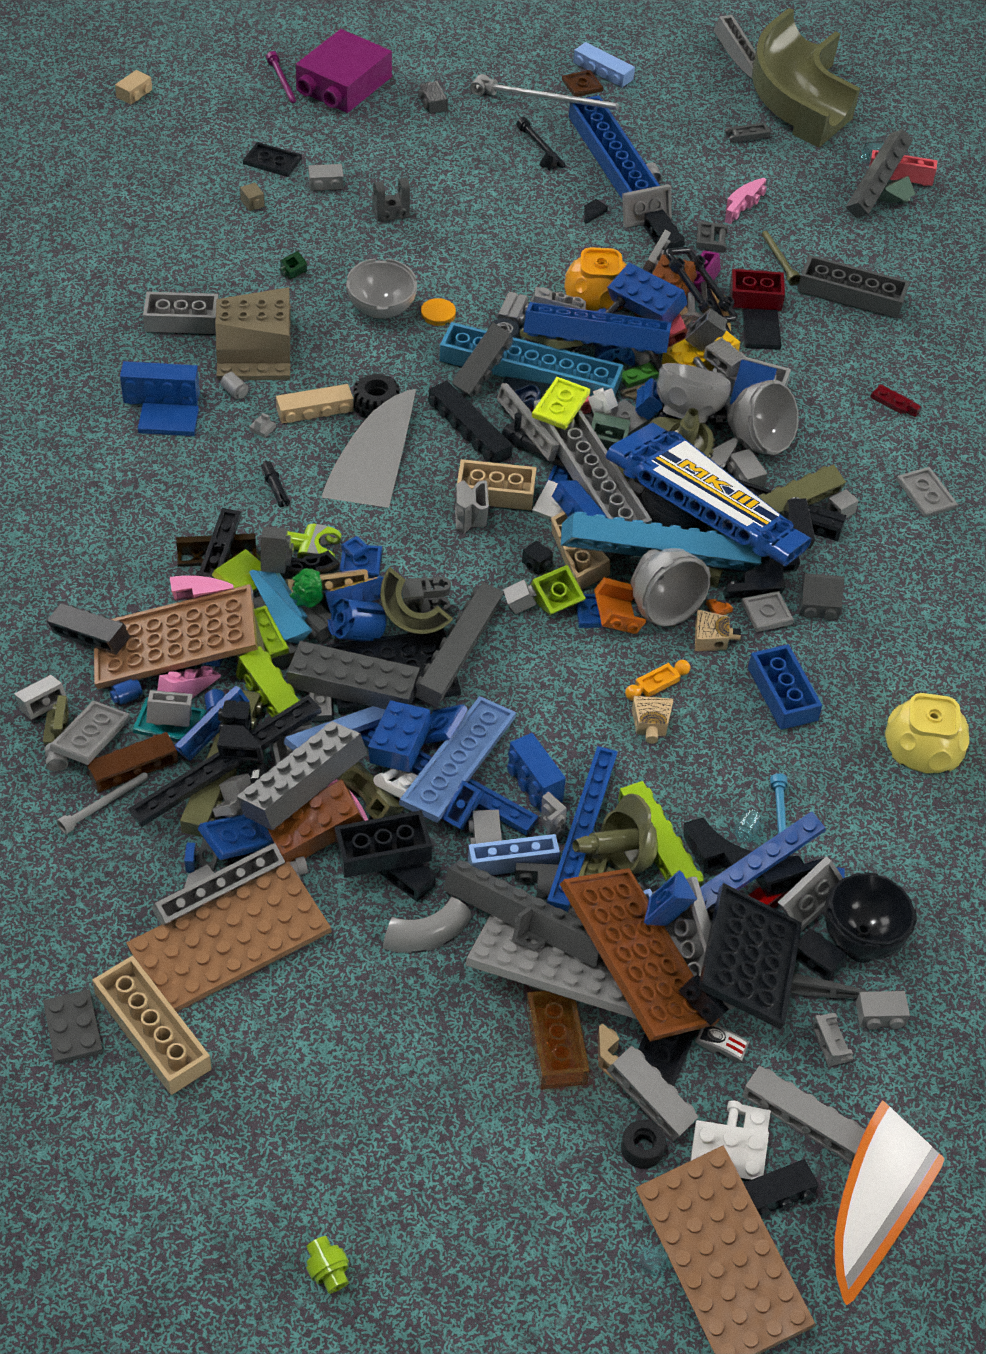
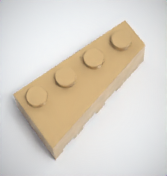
M563 511L551 518L552 534L565 565L569 566L582 590L610 575V560L602 551L561 546L562 522L569 518Z

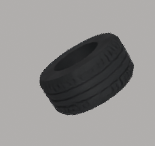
M644 488L640 502L653 523H661L665 527L677 525L681 526V529L686 530L698 528L700 532L705 530L706 523L650 489Z

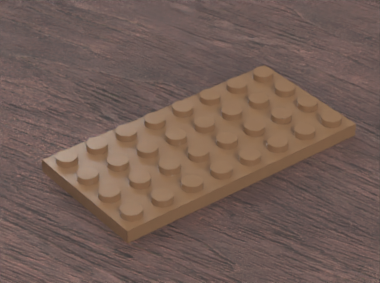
M251 585L111 619L123 622L127 627L126 630L130 638L117 655L94 648V683L97 689H101L129 679L138 680L258 650L253 589Z
M288 861L190 913L126 942L133 957L177 1012L332 931L329 923Z
M724 1145L635 1187L714 1354H761L816 1327Z

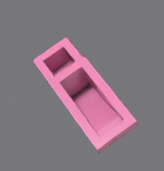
M170 577L174 601L197 598L234 588L231 583L210 577Z

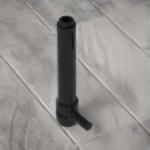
M515 413L514 424L508 423L504 427L502 435L510 442H513L518 448H524L568 472L557 454L554 461L547 460L521 428L522 414Z

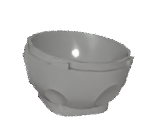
M666 363L659 369L656 387L659 398L664 403L663 412L675 417L683 418L690 408H696L698 410L699 423H705L708 416L722 409L731 391L730 380L709 370L678 363Z
M767 380L753 384L739 394L737 399L728 408L727 421L734 437H737L738 443L742 444L746 449L756 453L776 455L787 449L795 438L799 422L798 408L795 397L790 389L783 385V382Z
M684 549L650 550L642 556L631 578V587L633 588V597L637 608L647 621L654 624L674 626L690 618L706 599L710 587L711 574L709 568L701 559Z

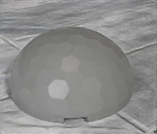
M374 258L363 261L351 269L347 276L346 288L350 301L360 312L369 317L386 319L395 317L408 309L414 301L417 292V281L413 271L405 264L392 259L376 261Z

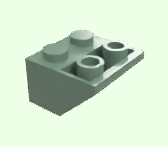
M595 412L591 427L608 451L614 443L628 436L631 420Z

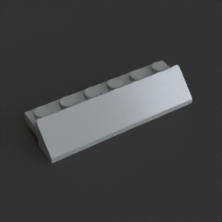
M689 877L686 880L697 900L668 926L664 927L692 974L700 976L711 923L697 877ZM723 1001L729 1010L736 1008Z

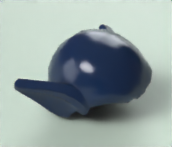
M527 385L519 390H515L518 397L533 412L534 401L541 399V390L534 385Z

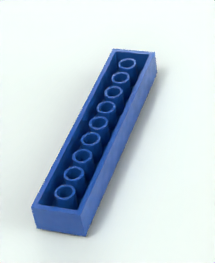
M600 95L587 97V99L603 101ZM570 103L569 119L621 199L622 193L660 186L608 108Z

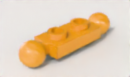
M679 660L673 668L670 663H667L637 678L635 685H630L625 690L627 699L633 701L634 696H641L642 693L646 697H650L679 682L681 676L687 675L690 672V664L686 660Z

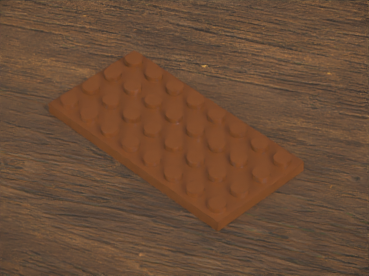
M630 868L568 878L560 883L562 890L650 1041L710 1026L678 991L694 975L665 927L644 923L649 900ZM718 1019L716 1022H714L711 1026H713V1025H715L716 1023H718V1022L720 1021V1019Z

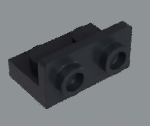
M697 974L690 978L678 991L711 1026L729 1008L722 1000L698 989L700 976Z

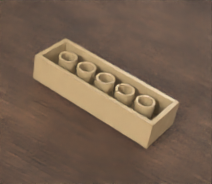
M133 955L92 979L96 996L170 1095H173L212 1070L210 1055Z

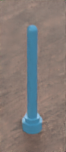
M774 774L770 777V786L775 791L778 834L786 829L784 791L788 783L787 776L784 774Z

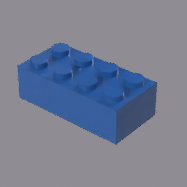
M630 262L607 287L612 301L615 302V299L621 296L626 302L625 308L647 319L672 322L688 304L684 290Z
M123 361L120 374L123 403L198 406L200 394L198 365Z
M789 644L751 653L748 670L780 730L818 721L822 704Z

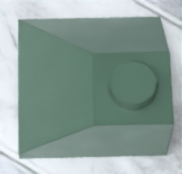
M909 176L888 182L878 200L891 203L900 202L901 204L910 201L909 197L915 195V191Z

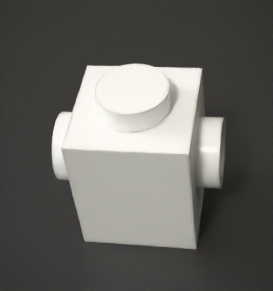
M603 388L593 391L594 395L588 397L593 413L609 414L612 412V408L618 406L612 388L605 391Z

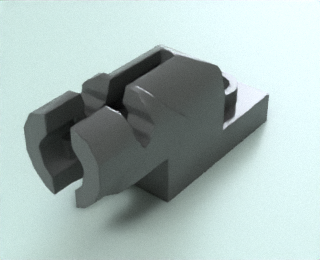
M516 863L515 882L523 884L535 882L537 883L536 897L548 898L559 865Z

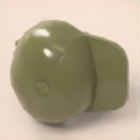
M690 408L682 420L657 417L650 422L655 423L668 432L674 431L681 434L683 438L707 457L711 458L710 454L714 452L712 448L714 447L713 442L715 439L709 427L705 423H699V415L696 408Z
M637 794L625 795L619 801L616 808L606 815L601 832L590 833L589 836H583L574 840L572 843L573 850L587 854L591 852L593 855L611 853L609 863L615 870L630 868L633 874L645 871L656 858L658 844L657 831L651 821L650 807Z

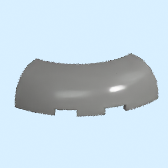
M451 896L448 903L431 916L416 920L392 917L385 934L383 949L400 953H412V951H429L441 947L453 937L456 938L465 929L472 918L471 911L464 903Z

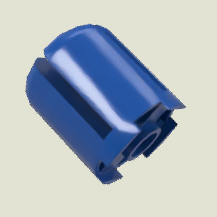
M339 598L331 605V607H334L331 619H328V628L331 635H335L339 639L373 641V638H380L384 634L387 617L383 607L378 603Z

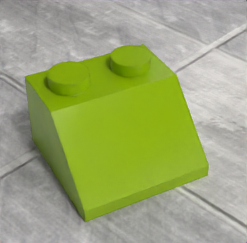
M568 565L537 577L531 582L537 594L534 597L536 603L549 615L586 599Z

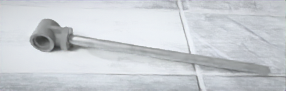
M484 74L478 75L470 85L471 92L478 96H482L484 93L495 95L497 91L608 109L618 110L619 104L498 85L496 79H489Z

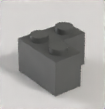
M263 527L261 534V571L285 573L286 567L291 564V555L294 552V543H291V535H288V528Z

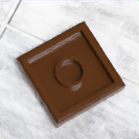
M591 70L562 76L563 83L574 97L603 91V86Z

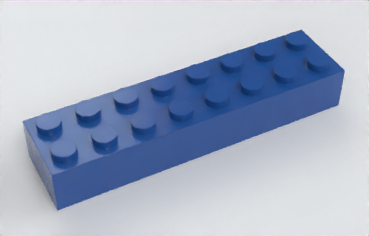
M530 302L525 314L523 332L528 333L530 336H538L539 334L545 335L546 338L550 339L560 337L565 341L581 340L584 344L594 342L605 347L615 345L620 349H627L629 347L635 348L634 350L640 352L650 350L655 354H663V352L667 353L672 322Z

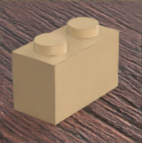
M135 70L115 84L116 97L129 104H133L147 93H150L152 90L151 77Z

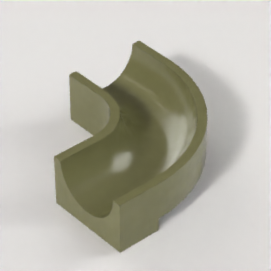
M788 8L770 22L759 37L752 68L753 84L764 104L775 115L794 126L792 135L819 148L853 119L861 88L828 71L833 66L841 34L835 31L820 44L812 43L799 33L794 22V10Z

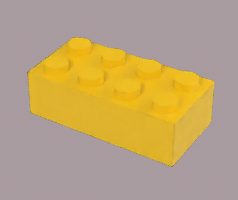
M726 330L722 336L723 340L731 343L733 348L735 347L739 351L740 341ZM685 339L669 347L667 353L663 352L662 365L678 363L697 367L693 359L694 357H699L707 370L713 371L715 367L704 358L705 350L700 351Z

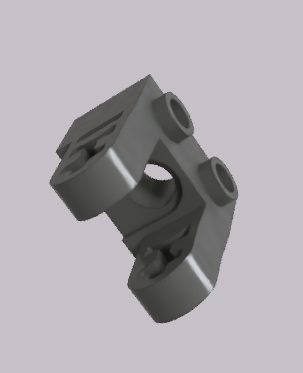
M408 178L398 179V193L385 196L383 181L373 183L372 210L377 222L410 217V184Z
M448 578L405 579L401 596L404 604L410 610L416 613H426L432 611L438 605H442L444 608L441 609L447 614L449 613L450 601L445 598L451 592V582Z

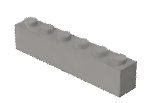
M273 843L156 902L152 906V910L160 925L164 926L284 864L285 861L278 847Z
M759 1065L746 1084L742 1097L761 1109L770 1110V1114L852 1164L865 1129L860 1127L856 1121L847 1119L839 1114L833 1107H827L813 1095L799 1090L793 1083L776 1076L772 1070L765 1069Z

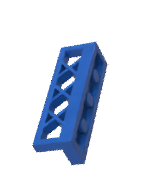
M235 686L174 745L180 755L189 761L192 760L219 733L221 721H218L219 708H223L226 700L236 701V703L239 701L250 702L239 687Z

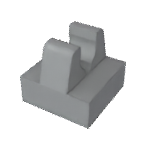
M262 413L249 428L251 432L266 438L276 428V423L272 422L268 415Z

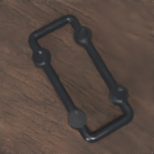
M688 247L667 249L665 256L670 262V269L678 274L699 303V310L703 314L710 308L713 310L714 303L710 299L705 300L684 271V260L680 257L675 258L674 255L686 254L690 261L694 262L696 271L701 274L719 300V307L729 314V316H723L727 323L735 322L738 316L733 309L734 300L730 296L725 297L704 268L706 262L704 257L701 255L696 256Z

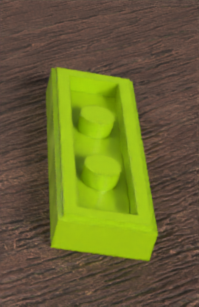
M267 606L254 609L265 650L269 653L271 659L288 654L289 648Z

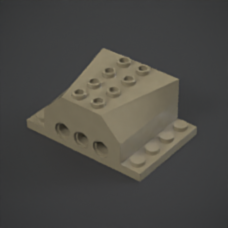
M289 287L216 299L217 380H221L229 372H233L241 380H290L291 305Z

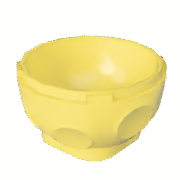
M919 693L894 709L888 718L885 737L892 757L900 765L904 764L910 769L923 773H941L947 770L952 771L965 758L969 745V726L964 715L960 712V706L955 699L948 696Z

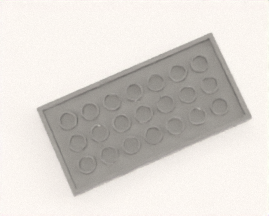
M493 915L489 916L467 957L466 966L637 1019L604 961L593 967L548 943L534 952L512 941L515 929L513 925ZM526 939V941H527L528 943H531V944H536V943H538V942H537L536 940H534V939Z

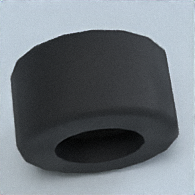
M637 1120L630 1123L624 1131L621 1142V1153L624 1159L630 1165L640 1169H648L657 1165L662 1159L666 1146V1138L662 1128L649 1120ZM638 1138H645L652 1142L653 1147L643 1150L638 1148L634 1141Z

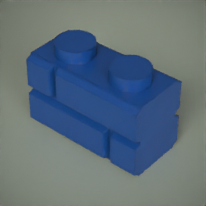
M652 378L645 383V386L642 385L637 390L636 413L648 420L663 408V403L657 392V382Z
M462 780L458 786L459 790L453 795L442 819L464 830L485 792Z

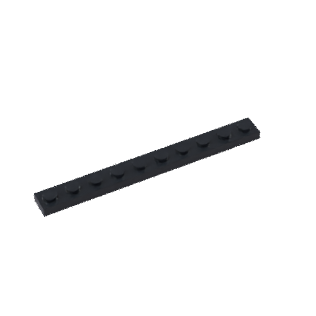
M308 695L250 731V734L261 744L263 751L321 714V707ZM219 752L128 808L129 813L142 828L247 760L220 758Z

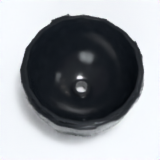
M856 873L843 878L830 890L825 901L826 928L832 940L851 959L860 963L870 962L873 959L880 960L899 952L913 933L917 922V912L913 907L912 900L903 888L890 879L879 876L876 873Z

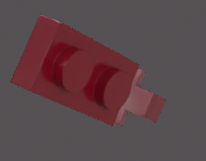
M882 384L870 396L873 400L900 414L908 413L916 417L920 412V405Z

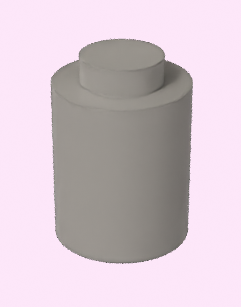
M229 372L222 377L221 387L236 400L247 395L248 385L233 372Z

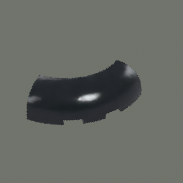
M260 550V551L256 552V555H257V558H258L259 561H261V550ZM329 551L305 556L304 559L294 558L291 555L290 566L286 567L285 573L280 574L294 577L305 568L319 571L320 575L337 571L340 562Z

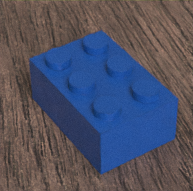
M390 700L368 745L370 763L410 773L431 728L430 709Z
M530 733L510 742L508 772L511 776L516 777L520 789L523 792L526 791L532 806L537 807L541 812L542 796L547 792H550L558 801L563 803L566 778L534 734Z

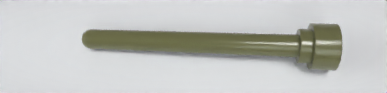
M763 231V238L787 273L786 279L790 285L799 284L801 278L799 272L792 270L768 231Z

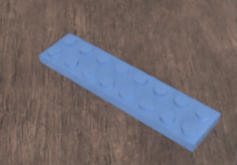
M479 696L464 715L451 739L444 741L400 798L399 805L413 812L422 810L424 817L438 823L444 815L453 795L459 790L458 786L461 781L464 780L468 783L514 721L516 712Z

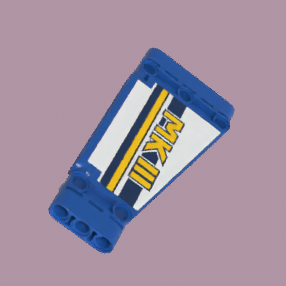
M650 423L614 443L606 453V459L624 469L623 473L626 476L634 479L638 478L639 482L646 488L739 544L752 546L753 552L759 556H769L783 566H786L803 554L811 543V538L793 528L794 525L790 520L784 518L677 432H668L655 423Z

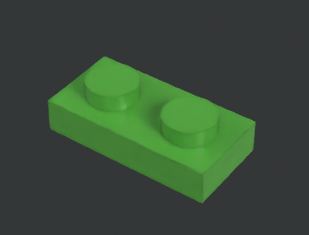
M648 362L623 371L622 382L627 388H631L647 382L650 378H658L659 372Z

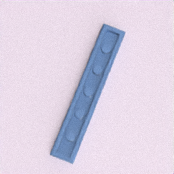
M372 706L332 721L356 732H361L378 726L385 709ZM332 721L285 737L284 744L294 751Z

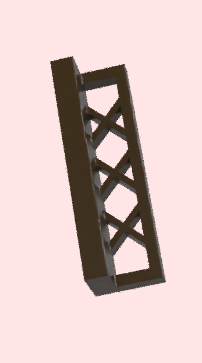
M255 533L235 534L230 548L233 556L229 560L245 549L253 552V556L257 558ZM212 535L176 537L178 567L201 566L204 560L202 556L206 554ZM181 555H191L193 558L182 561Z

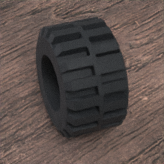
M381 373L367 374L365 377L359 378V381L355 382L353 389L356 413H359L361 417L365 416L366 419L384 402L400 394L399 384L396 383L395 379H391L390 376H384Z

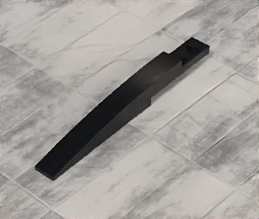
M221 509L200 571H197L195 576L214 578L212 576L214 570L229 560L231 555L230 548L242 516L241 511ZM182 668V669H178V670H174V671H170V672H182V671H185L186 668Z

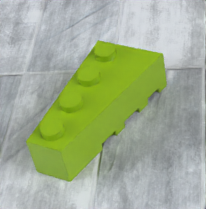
M261 646L258 647V650L247 652L239 657L236 677L239 680L242 678L245 680V687L249 691L254 690L255 693H260L261 703H263V706L267 705V713L272 718L301 700H298L291 684L286 683L281 670L273 665L267 651L264 652Z

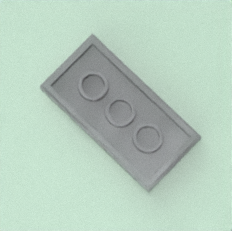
M92 701L50 744V751L89 765L128 723L130 714Z

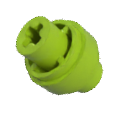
M327 1236L319 1237L306 1246L311 1256L306 1262L308 1265L306 1269L312 1281H315L316 1284L324 1283L328 1294L337 1292L349 1284L344 1273L349 1268V1260L342 1248H339L338 1245L331 1246Z

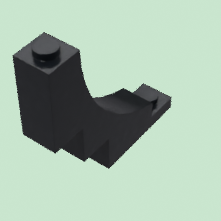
M793 497L787 500L783 508L784 516L793 523V528L811 538V543L807 548L811 549L815 542L807 498ZM799 556L786 566L772 558L767 559L758 567L745 572L740 582L734 581L727 584L723 591L724 599L751 597L777 591L782 594L786 587L783 572L797 571L800 565Z
M704 817L684 823V839L704 874L724 867L728 869L752 852L723 838L708 824ZM788 856L756 878V881L766 897L790 891L824 858L804 864L800 856Z

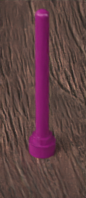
M268 52L266 55L268 64L274 67L290 102L295 103L296 98L279 65L280 58L277 52Z

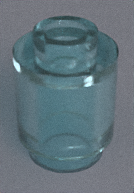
M745 810L735 826L734 832L739 840L749 842L750 839L755 837L763 823L760 813L756 810Z

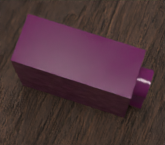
M340 29L295 64L296 90L303 96H310L325 103L330 108H337L349 113L392 77V51Z

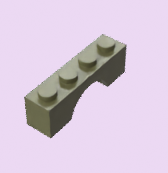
M359 761L337 778V780L342 779L346 786L363 798L367 805L365 810L374 819L398 815L404 809L391 793L374 784V776Z

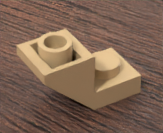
M602 1023L599 1026L597 1037L598 1065L616 1082L606 1070L619 1058L612 1054L618 1049L620 1038L613 1029H608Z

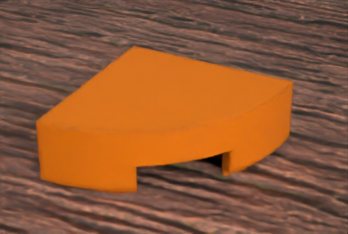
M717 599L706 600V605L712 613L725 615L733 612V607L727 602L722 603L716 601Z

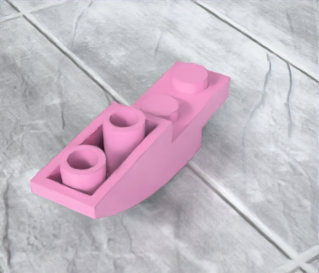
M765 178L749 182L730 195L727 200L725 223L731 224L734 219H738L741 211H744L746 208L751 209L754 204H758L760 196H764L767 190Z

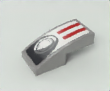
M717 1025L701 1028L695 1039L697 1044L711 1053L715 1054L719 1051L736 1063L742 1061L749 1045V1041Z

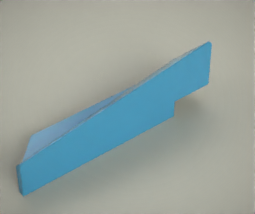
M251 570L249 573L283 639L287 642L299 644L300 641H303L312 632V629L304 621L308 616L302 607L297 606V601L289 596L292 592L281 574Z

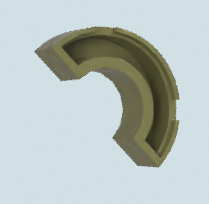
M389 567L382 580L380 594L385 614L395 626L408 633L425 635L443 629L453 620L450 615L438 606L426 613H416L410 610L404 604L401 596L402 587L406 580Z

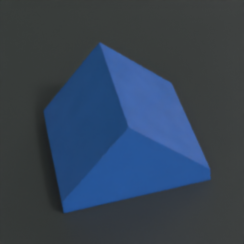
M680 870L649 897L644 923L647 925L668 926L697 900L688 881Z

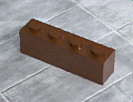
M167 732L157 734L141 742H135L120 750L118 749L112 753L94 758L87 765L88 775L99 793L128 782L142 773L148 774L177 763V749Z

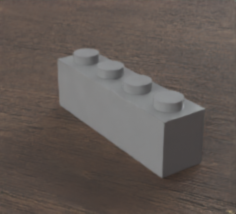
M632 1045L606 1070L644 1112L662 1128L663 1132L672 1141L677 1139L699 1117L695 1113L693 1106L685 1102L679 1096L677 1089L668 1084L662 1078L660 1071L651 1066L645 1060L644 1054Z

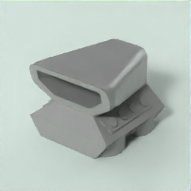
M464 480L457 483L455 498L456 530L465 534L471 527H485L487 525L489 508L487 481L477 482L473 489Z

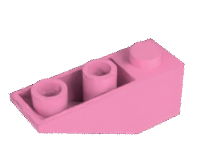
M202 666L199 669H185L182 672H169L165 675H159L157 691L193 694V698L218 680L221 674L209 666Z

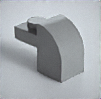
M248 774L232 776L219 784L225 801L212 809L215 817L225 816V818L244 814L237 795L251 785Z

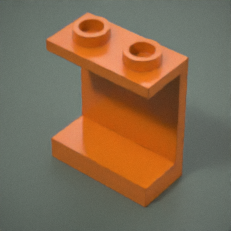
M604 577L594 589L602 626L637 634L646 623V619L634 616L631 601L634 599L631 584Z

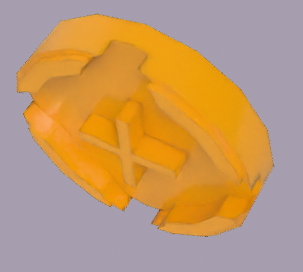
M434 298L424 302L421 306V317L428 324L443 326L448 322H453L455 319L456 308L449 300Z

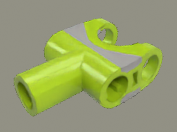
M308 524L304 534L288 531V535H291V543H294V550H299L297 558L303 559L305 556L317 555L325 551H329L335 557L333 552L322 546L325 544H338L342 537L337 529L320 524ZM329 534L335 535L337 538H333Z

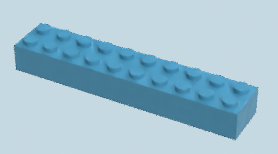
M451 322L440 344L439 361L462 367L487 331ZM513 337L512 346L509 350L504 351L501 362L491 370L493 375L501 377L507 376L552 384L555 378L559 377L589 388V396L594 395L593 391L603 388L604 391L612 388L616 396L622 381L624 365Z
M575 512V514H572L562 522L561 546L642 557L645 553L654 549L662 551L663 549L679 548L698 557L706 566L739 571H748L761 564V556L753 552L752 546L748 544L741 545L726 535L718 534L719 532L717 531L700 532L698 528L686 530L681 529V526L677 525L665 527L661 523L644 524L642 520H632L630 522L625 521L622 517L609 519L601 514L588 516L585 512Z

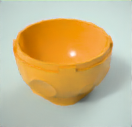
M585 248L581 252V257L574 260L566 272L564 283L566 295L580 297L586 301L585 310L598 311L603 308L608 310L614 301L611 300L607 287L627 265L622 260V254L612 248Z

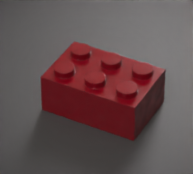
M732 269L729 292L730 297L734 300L733 308L782 311L785 298L784 272Z

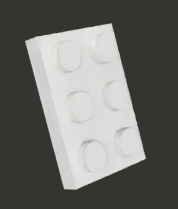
M696 1120L691 1160L724 1145L740 1178L752 1180L764 1175L769 1132Z

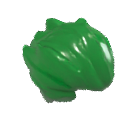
M305 568L292 578L295 582H293V592L289 596L297 601V606L312 608L323 600V588L319 571Z

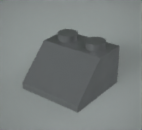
M805 573L798 598L799 616L838 620L842 608L844 576Z

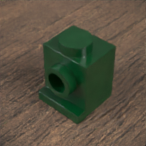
M296 251L280 260V273L283 277L295 278L307 272V262L299 251Z

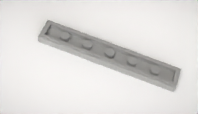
M502 383L497 400L513 419L515 413L522 414L521 428L547 460L554 461L559 444L539 420L532 418V412L507 383Z

